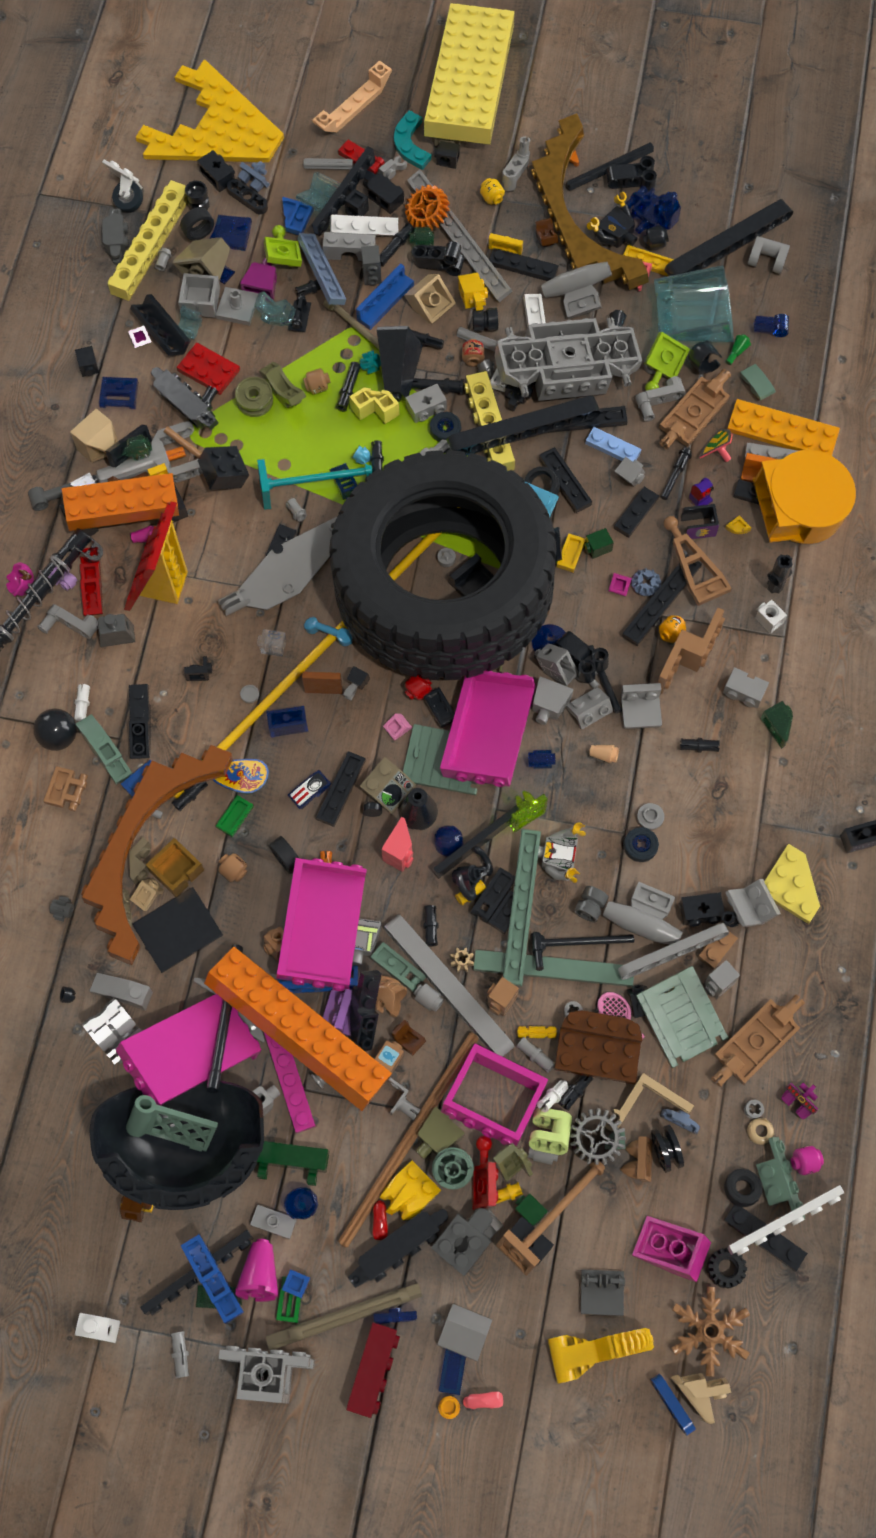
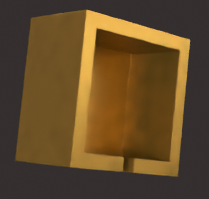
M175 838L146 864L149 872L175 897L189 886V880L193 882L204 871L202 864Z

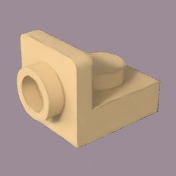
M154 879L142 880L129 900L143 911H147L157 895L162 894L164 889Z

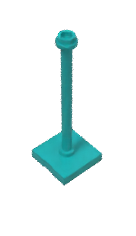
M265 459L257 460L264 510L271 509L270 489H273V487L366 475L367 477L372 473L371 465L364 464V468L271 480V478H267Z

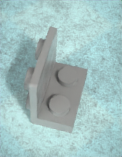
M661 683L622 686L621 703L625 729L662 726L659 700Z
M758 879L743 889L726 891L728 903L733 907L736 918L743 927L763 925L781 914L763 879Z

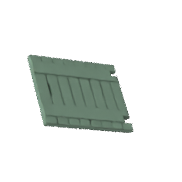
M414 724L403 772L418 785L476 796L477 789L471 787V784H477L474 781L461 782L453 778L443 777L440 766L450 731Z
M693 966L636 994L672 1068L678 1066L675 1058L680 1056L681 1060L685 1062L717 1045L715 1037L720 1036L722 1041L728 1039Z

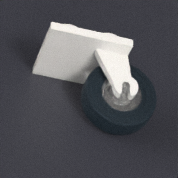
M103 159L102 163L115 176L120 178V183L116 185L112 193L115 206L123 212L137 210L143 201V187L138 183L139 179L134 177L133 173L128 169L124 168L122 170L119 168L120 166L114 161L108 162Z

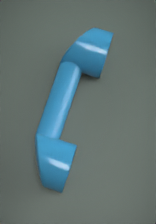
M315 617L307 619L304 623L305 630L309 634H315L320 630L336 636L339 644L342 646H349L353 641V637L348 629L330 627L318 622Z

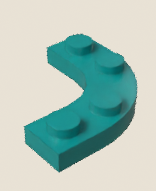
M408 110L395 128L394 142L398 154L405 161L423 170L432 159V154L417 147L411 140L413 133L423 122V117Z

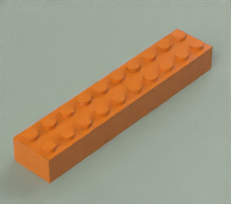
M233 947L208 972L204 982L206 986L361 1111L365 1109L392 1073L236 947Z

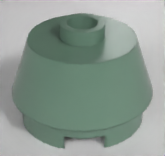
M455 1147L440 1151L432 1164V1173L437 1183L444 1188L452 1190L467 1185L474 1172L471 1157L464 1150Z

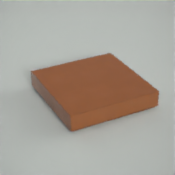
M302 673L305 693L343 694L341 673Z

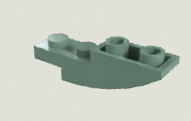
M92 714L75 724L116 785L132 775L121 753Z

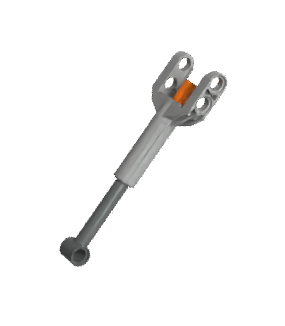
M189 421L170 426L172 430L184 439L194 432V427ZM164 428L158 430L154 436L147 458L142 456L137 459L135 457L124 461L116 468L108 466L99 469L95 476L99 483L108 482L107 479L112 476L125 480L143 472H148L147 469L163 463L166 465L168 474H173V480L176 483L202 475L203 472L199 466L198 459L171 468L170 461L185 457L186 454L183 446L165 451L164 445L176 441L163 432ZM70 483L46 491L42 487L30 489L28 496L33 510H44L49 506L48 501L63 497L62 488L71 487Z

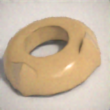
M756 1118L749 1123L747 1134L753 1143L764 1145L769 1143V1138L773 1137L774 1128L766 1118ZM758 1125H763L767 1129V1134L764 1137L757 1135L756 1127Z

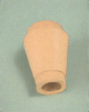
M591 745L590 756L610 764L617 762L619 748L615 747V745Z

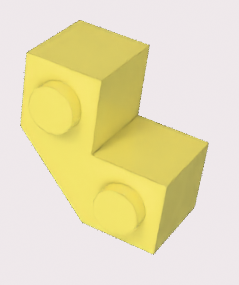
M362 388L349 396L350 408L360 420L376 412L386 424L400 415L399 403L389 391L382 390L379 392L372 391L371 388Z

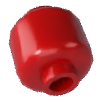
M417 675V677L411 676L404 683L407 689L405 693L411 700L416 698L421 701L426 694L432 691V682L422 679V675Z

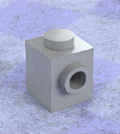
M626 456L615 470L620 477L634 487L636 484H640L645 477V471L642 469L643 465L636 459L631 461Z

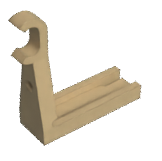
M643 1073L620 1110L614 1109V1114L619 1115L621 1122L624 1121L644 1088L642 1085L688 1114L694 1105ZM609 1124L605 1125L607 1130L614 1131Z

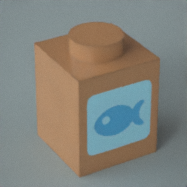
M386 1041L375 1057V1060L393 1073L404 1057L403 1047L395 1041H392V1043Z

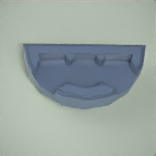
M663 1109L660 1114L662 1118L694 1134H698L700 1126L689 1118L690 1115L681 1110L676 1112L670 1109Z

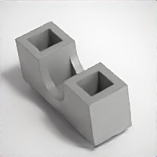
M324 232L323 252L327 259L341 260L344 252H352L357 255L358 261H362L361 247L376 245V235Z

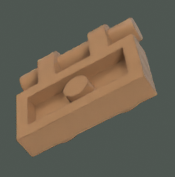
M56 766L44 798V803L63 808L67 801L70 802L68 809L75 812L77 806L81 803L82 799L80 797L82 792L86 789L88 775L81 773L79 779H75V771ZM71 786L76 787L73 795L68 794Z

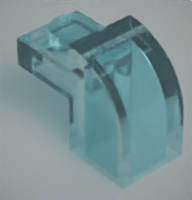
M261 292L258 295L255 308L262 314V321L276 326L292 324L296 309L286 299L275 302L265 292Z

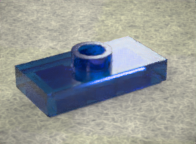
M402 1308L389 1309V1313L374 1314V1322L377 1324L417 1320V1311L402 1312Z

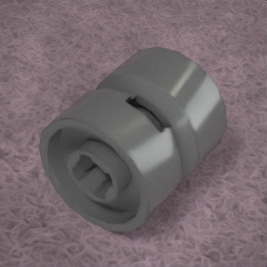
M586 886L581 895L583 900L578 901L574 912L579 917L595 923L602 912L600 908H604L609 897L605 892L596 887Z

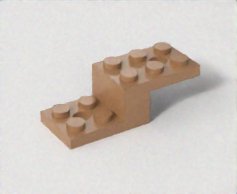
M717 608L703 638L681 630L659 676L658 683H661L660 694L663 693L665 688L669 689L672 678L680 665L698 672L700 666H705L708 655L714 647L715 640L722 630L725 618H723L725 610Z

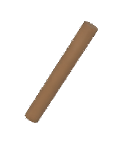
M167 426L164 433L199 459L202 454L201 451Z

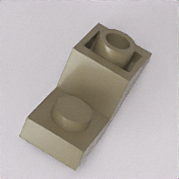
M144 837L129 851L130 878L136 886L142 880H146L149 873L147 866L140 861L149 855L152 848Z

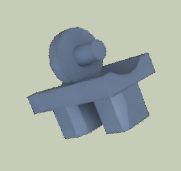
M259 161L257 164L253 162L251 167L243 162L239 165L242 170L238 178L243 183L247 184L252 177L253 181L250 187L256 192H259L263 186L269 187L270 183L261 175L267 174L265 163Z

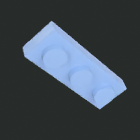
M593 427L585 442L586 445L620 461L625 456L631 461L637 460L641 453L640 448L596 427Z

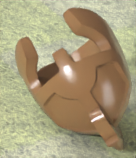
M381 976L375 1009L383 1014V1009L386 1008L390 1016L396 1018L401 1008L400 1001L406 996L407 988L394 978Z

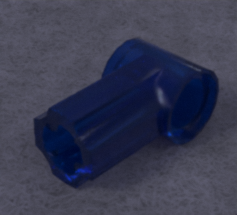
M777 314L774 317L755 316L754 332L773 333L776 337H785L789 334V316L786 314Z

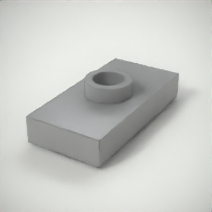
M257 1205L250 1225L290 1239L297 1218Z

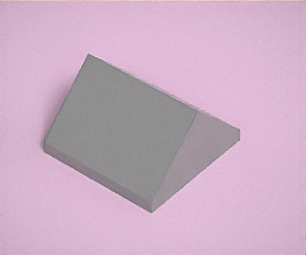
M452 1304L437 1345L478 1361L492 1319Z

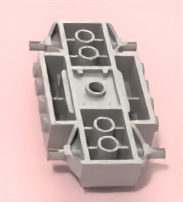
M612 317L611 319H606L608 328L599 331L596 318L562 322L552 321L541 324L533 323L528 325L525 337L514 335L512 327H507L505 329L507 337L497 341L494 354L501 384L519 387L522 397L529 396L527 386L532 382H536L535 389L538 401L606 394L612 380V375L622 377L624 386H630L632 383L629 375L637 372L642 363L634 330L631 327H618L614 324ZM565 352H572L574 355L570 356L567 355Z

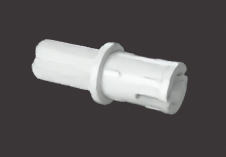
M81 684L78 685L77 699L74 702L76 705L74 717L76 721L86 718L87 707L90 705L88 701L90 686L83 684V688Z
M560 1080L553 1088H549L546 1091V1095L537 1102L538 1108L540 1109L545 1104L541 1111L548 1112L555 1103L561 1100V1096L569 1089L568 1082Z

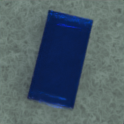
M448 1349L445 1350L439 1392L460 1396L466 1361L465 1356Z

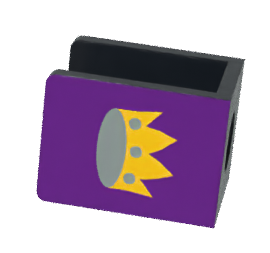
M715 504L683 508L681 521L710 518V524L687 526L685 534L687 533L691 539L715 537L717 535L719 521Z

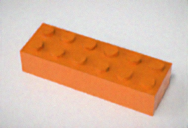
M172 473L62 488L69 531H74L77 528L81 530L159 519L161 512L164 513L167 503L171 501L177 503ZM178 503L173 516H179Z

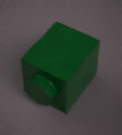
M604 528L586 536L584 549L594 559L611 552L614 542L607 529Z
M530 1193L527 1197L522 1195L515 1203L517 1205L515 1212L533 1227L548 1213V1210Z

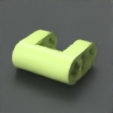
M543 1107L535 1109L532 1119L534 1125L552 1130V1132L542 1130L531 1132L529 1146L533 1150L556 1155L567 1153L572 1116L567 1112L549 1109L548 1112H542Z

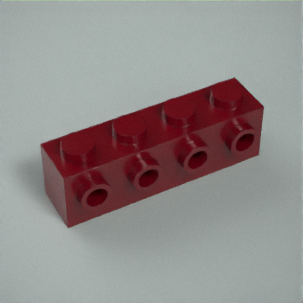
M372 1323L346 1408L347 1411L368 1418H372L373 1414H378L381 1402L377 1401L380 1392L384 1393L387 1384L384 1376L386 1370L390 1371L394 1358L390 1356L392 1349H397L400 1336L397 1335L398 1330Z

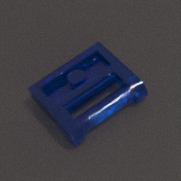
M102 377L99 399L100 408L114 406L136 409L138 378ZM107 396L130 397V399H107Z

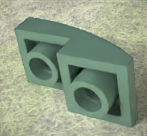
M756 364L740 372L741 378L750 385L751 392L759 400L776 392L769 379Z

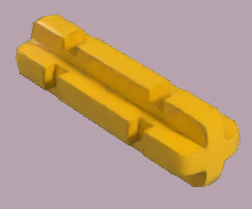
M519 1026L517 1028L518 1038H526V1036H529V1038H556L557 1028L555 1026H548V1028H545V1026H529V1028Z

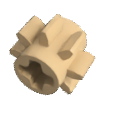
M456 948V954L450 955V958L455 960L451 962V967L456 966L458 973L460 970L468 972V966H474V962L470 960L474 957V954H468L467 948L464 950ZM459 957H462V959H465V963H462V961H459Z

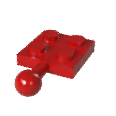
M484 1135L476 1140V1147L480 1151V1165L474 1167L472 1176V1210L494 1207L498 1201V1191L496 1190L498 1169L496 1168V1163L488 1162V1151L492 1148V1140Z

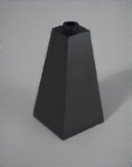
M409 326L377 327L384 390L389 391L397 402L406 401L405 397L410 395L423 345Z

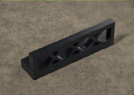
M147 294L142 304L131 305L130 310L168 356L185 354L191 342L190 339L152 294Z

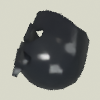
M706 340V342H699L692 347L689 352V362L700 374L710 373L721 365L717 359L709 363L710 356L712 354H716L720 358L722 356Z

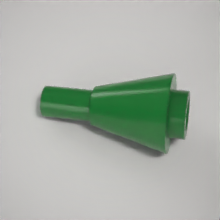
M744 334L736 336L731 354L725 361L728 365H732L736 357L751 346L749 337Z

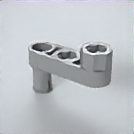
M526 136L520 138L519 150L503 170L501 186L505 191L516 189L517 180L529 164V137L527 142Z
M674 376L666 381L665 387L641 392L636 395L635 399L638 408L642 411L644 421H651L655 418L651 406L679 400L686 395L681 378Z
M53 604L46 612V617L37 626L39 630L47 634L55 622H60L81 636L90 639L98 629V620L91 615H87L82 621L63 608Z

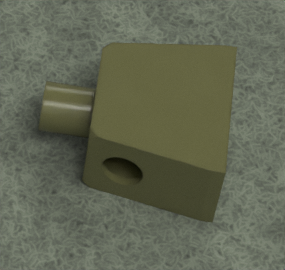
M435 1106L417 1134V1137L423 1143L415 1152L423 1159L431 1151L437 1155L440 1151L451 1148L465 1136V1132Z

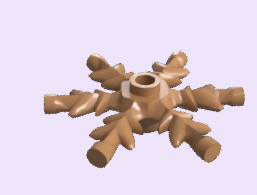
M707 1287V1299L701 1298L706 1308H702L707 1314L705 1319H699L698 1312L694 1315L689 1305L686 1306V1310L677 1303L674 1305L672 1311L682 1316L678 1321L683 1323L690 1322L688 1327L696 1326L698 1331L696 1335L688 1333L689 1337H678L681 1343L672 1346L671 1349L675 1355L683 1350H686V1355H689L693 1346L697 1350L699 1342L705 1343L707 1348L702 1351V1354L706 1355L702 1359L701 1365L706 1364V1376L714 1377V1364L720 1366L715 1354L719 1355V1353L714 1349L717 1343L723 1344L724 1352L728 1348L732 1358H735V1353L744 1360L749 1356L750 1352L740 1347L743 1341L732 1340L734 1336L726 1337L724 1330L726 1328L734 1330L732 1325L743 1326L740 1320L747 1318L750 1314L747 1308L742 1309L738 1313H736L735 1308H732L728 1317L724 1314L723 1321H718L715 1318V1314L720 1310L715 1308L721 1299H715V1287ZM708 1327L713 1329L712 1336L706 1333Z

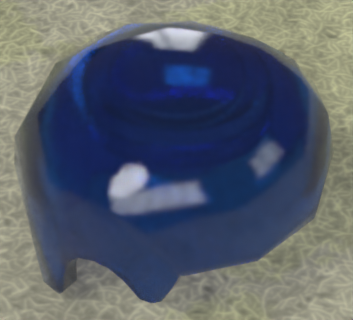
M449 825L439 828L436 834H434L437 852L448 857L462 847L464 842L461 831L455 826Z
M306 1187L293 1189L286 1195L284 1200L285 1211L292 1219L305 1220L316 1213L319 1205L317 1195Z

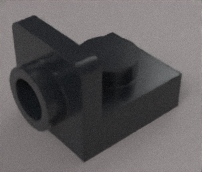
M203 656V666L190 665L189 667H184L186 681H208L209 674L212 673V662L208 661L207 656Z

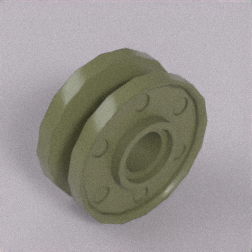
M248 377L243 379L235 389L237 406L244 415L260 417L265 415L273 405L271 386L263 378Z

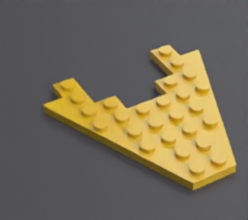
M203 60L197 70L182 65L175 75L176 82L201 91L196 99V103L208 110L196 129L180 124L174 135L171 136L143 125L136 135L137 142L148 146L143 153V158L150 160L197 161L214 150L223 157L224 161L270 162L284 139V133L206 60Z

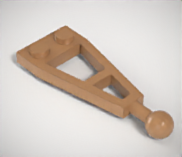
M674 516L665 518L664 527L671 531L675 537L673 545L689 592L697 605H702L731 592L732 588L723 573L687 533L681 534L677 527L678 520ZM685 543L694 554L685 558L681 544ZM700 560L713 574L714 578L695 585L688 565Z

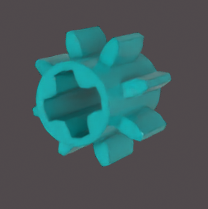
M373 350L362 354L363 358L360 360V366L364 371L370 374L380 370L381 360L378 354H374Z

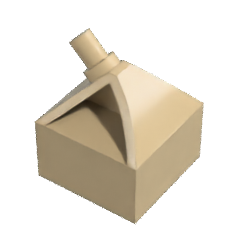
M95 409L70 431L77 451L92 463L107 457L105 450L118 441L111 420L98 409Z

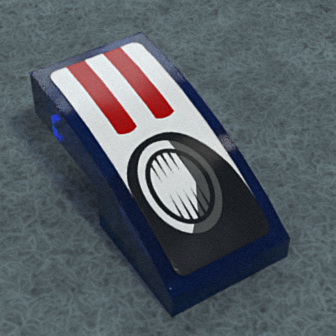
M318 770L300 783L288 796L299 809H303L315 797H319L332 783Z

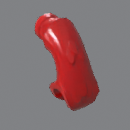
M380 1200L376 1201L373 1207L372 1230L375 1240H383L388 1236L387 1208L385 1203Z

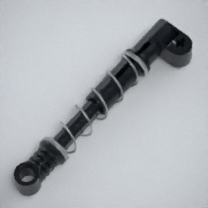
M77 528L60 550L51 555V561L43 570H39L40 574L32 584L28 583L29 587L25 591L27 596L24 599L17 597L20 604L14 612L6 610L9 618L3 625H0V648L3 649V644L6 645L13 641L12 633H20L19 622L22 619H31L29 610L33 605L42 606V600L48 593L53 592V587L59 580L64 579V573L72 569V564L79 555L89 563L101 560L103 548L99 543ZM89 543L92 544L90 550L88 549L86 553L82 552ZM91 551H97L96 555L90 556ZM68 552H70L69 556L64 561H62L64 556ZM55 567H57L58 569L55 571V573L53 575H50V573L55 569ZM28 613L29 618H24V616ZM16 626L18 628V632L13 631Z

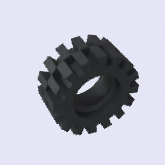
M727 1248L714 1252L707 1262V1273L710 1275V1280H713L714 1284L719 1285L721 1288H732L740 1284L746 1277L745 1273L747 1271L746 1260L742 1258L743 1255L738 1256L737 1253L731 1255ZM722 1260H730L734 1264L735 1271L732 1276L726 1277L720 1273L719 1264Z

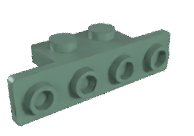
M771 1137L769 1142L775 1159L757 1164L758 1173L769 1206L789 1201L793 1211L803 1206L797 1194L799 1189L797 1183L793 1181L791 1175L792 1167L790 1162L786 1160L783 1141L779 1137Z

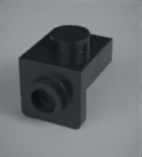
M641 984L627 989L634 1018L646 1016L636 997V994L648 989L647 986Z

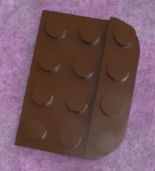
M583 1010L570 1012L560 1028L554 1070L635 1085L643 1039L640 1026L632 1020L623 1017Z

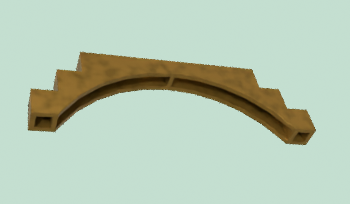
M577 113L559 120V128H557L559 136L545 141L546 148L544 152L546 156L532 161L533 169H531L533 179L538 181L536 183L538 191L543 192L542 199L544 205L549 206L547 210L550 218L555 220L553 222L556 232L559 231L561 234L559 239L562 246H566L565 253L567 258L572 260L570 263L572 270L585 265L608 262L611 276L603 280L604 284L622 278L624 285L627 284L629 290L649 283L648 272L642 259L620 255L600 246L583 233L569 214L563 194L565 173L573 152L584 138V131Z

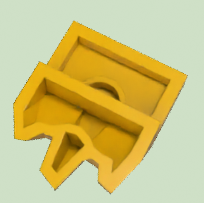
M412 1160L390 1181L379 1198L390 1200L386 1213L393 1215L400 1210L402 1212V1220H411L441 1192V1189Z

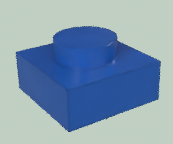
M290 1269L282 1290L302 1299L310 1277Z

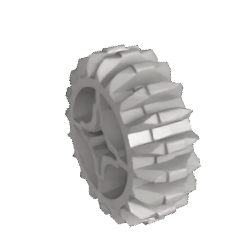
M597 1108L596 1115H594L593 1110L589 1109V1117L583 1112L581 1113L583 1121L578 1118L575 1119L579 1126H571V1129L577 1131L576 1134H570L571 1138L576 1137V1141L571 1142V1146L578 1145L579 1148L575 1149L574 1153L582 1151L581 1160L588 1156L587 1164H590L593 1158L595 1159V1165H599V1159H602L603 1164L606 1165V1157H609L613 1162L615 1160L612 1155L613 1153L618 1156L621 1155L617 1147L622 1149L625 1147L619 1141L626 1140V1137L620 1136L619 1133L624 1132L625 1128L618 1129L617 1126L622 1123L621 1120L614 1123L613 1120L616 1118V1115L613 1114L608 1118V1110H605L604 1115H601V1109ZM601 1119L595 1130L583 1128L589 1121ZM606 1122L613 1128L615 1140L606 1136L604 1132ZM600 1131L601 1136L608 1141L602 1140L601 1142L599 1140V1143L595 1145V1138L588 1133L593 1134ZM581 1134L590 1138V1151L583 1146ZM602 1143L613 1146L605 1154H595Z

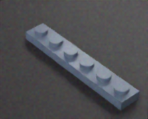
M299 233L297 239L328 304L345 305L346 297L315 234Z

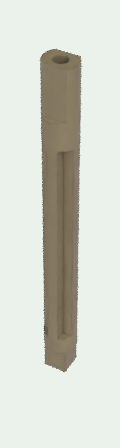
M419 1284L403 1287L267 1335L269 1350H274L422 1297Z

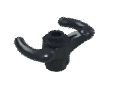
M478 846L474 848V852L480 856L485 866L478 868L476 865L461 866L452 872L453 882L468 901H473L476 898L475 886L482 876H490L493 873V865L489 856Z

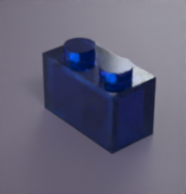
M304 706L266 711L271 737L309 732Z

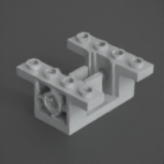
M226 1346V1350L219 1351V1359L241 1363L236 1398L241 1400L289 1404L293 1367L315 1368V1360L311 1359V1355H307L305 1352L292 1351V1356H289V1353H284L282 1350H270V1354H268V1351H262L260 1348H248V1352H246L247 1349H239L237 1346ZM266 1371H268L269 1376L268 1379L265 1381L264 1374L266 1373Z

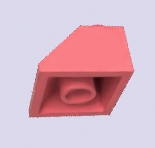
M403 817L400 818L381 849L383 861L402 872L406 867L409 868L414 860L412 857L410 835L406 820Z

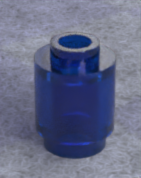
M551 749L528 752L529 767H534V769H552V765H556V755L552 753Z

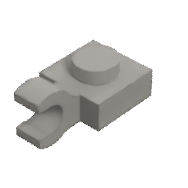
M399 155L394 161L390 159L379 168V173L384 177L392 179L396 175V170L406 169L407 161L400 163L401 156Z

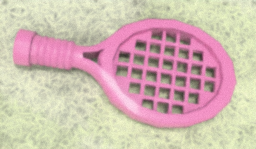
M606 992L600 996L597 1005L600 1014H604L603 1012L605 1011L607 1015L611 1012V1016H615L614 1013L616 1012V1016H625L631 1020L632 1012L630 1005L621 995L614 992ZM615 1007H617L620 1010L619 1013L617 1012V1010L614 1009Z

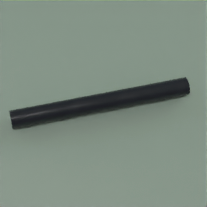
M605 670L597 671L606 694L610 698L614 712L616 714L620 713L622 709Z

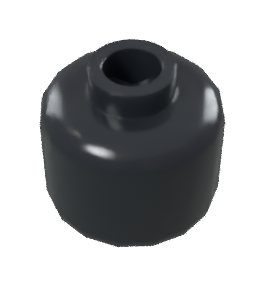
M661 225L648 228L646 235L643 236L645 246L649 245L651 250L666 247L667 242H669L667 229Z

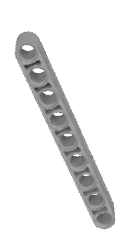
M400 914L383 926L386 933L419 971L426 976V979L442 994V997L479 1037L489 1051L503 1057L515 1047L508 1036Z

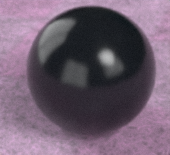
M52 708L42 712L37 717L33 732L36 741L43 748L59 751L72 744L77 734V727L74 718L68 712Z

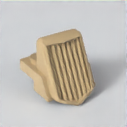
M702 1373L682 1377L679 1375L672 1376L671 1380L702 1417L701 1420L708 1424L715 1423L709 1397L713 1396L714 1399H722L727 1397V1393H731L730 1385L726 1378L706 1381Z

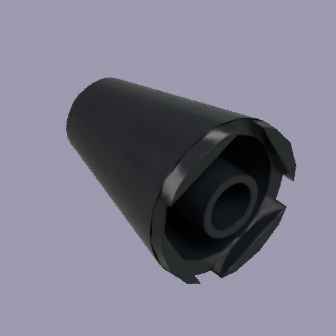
M415 788L409 792L401 803L399 814L400 818H405L409 829L425 830L436 821L438 808L435 801L425 790Z

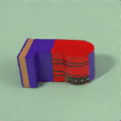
M704 477L698 484H694L688 500L694 506L712 504L713 499L710 497L711 492L714 490L712 482Z

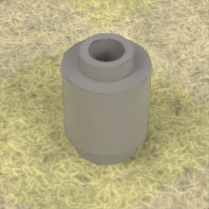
M427 983L423 986L420 984L414 992V995H416L414 1000L429 1011L433 1010L436 1012L445 1000L441 997L442 994Z
M530 1147L528 1158L533 1159L535 1162L552 1165L553 1161L557 1162L558 1155L536 1151Z

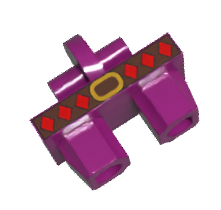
M790 1083L786 1087L787 1090L781 1099L788 1106L795 1099L800 1101L802 1105L795 1113L802 1120L811 1114L814 1115L818 1108L807 1096L813 1101L818 1098L813 1092L816 1086L813 1084L808 1088L802 1083L799 1087L805 1092L803 1094Z

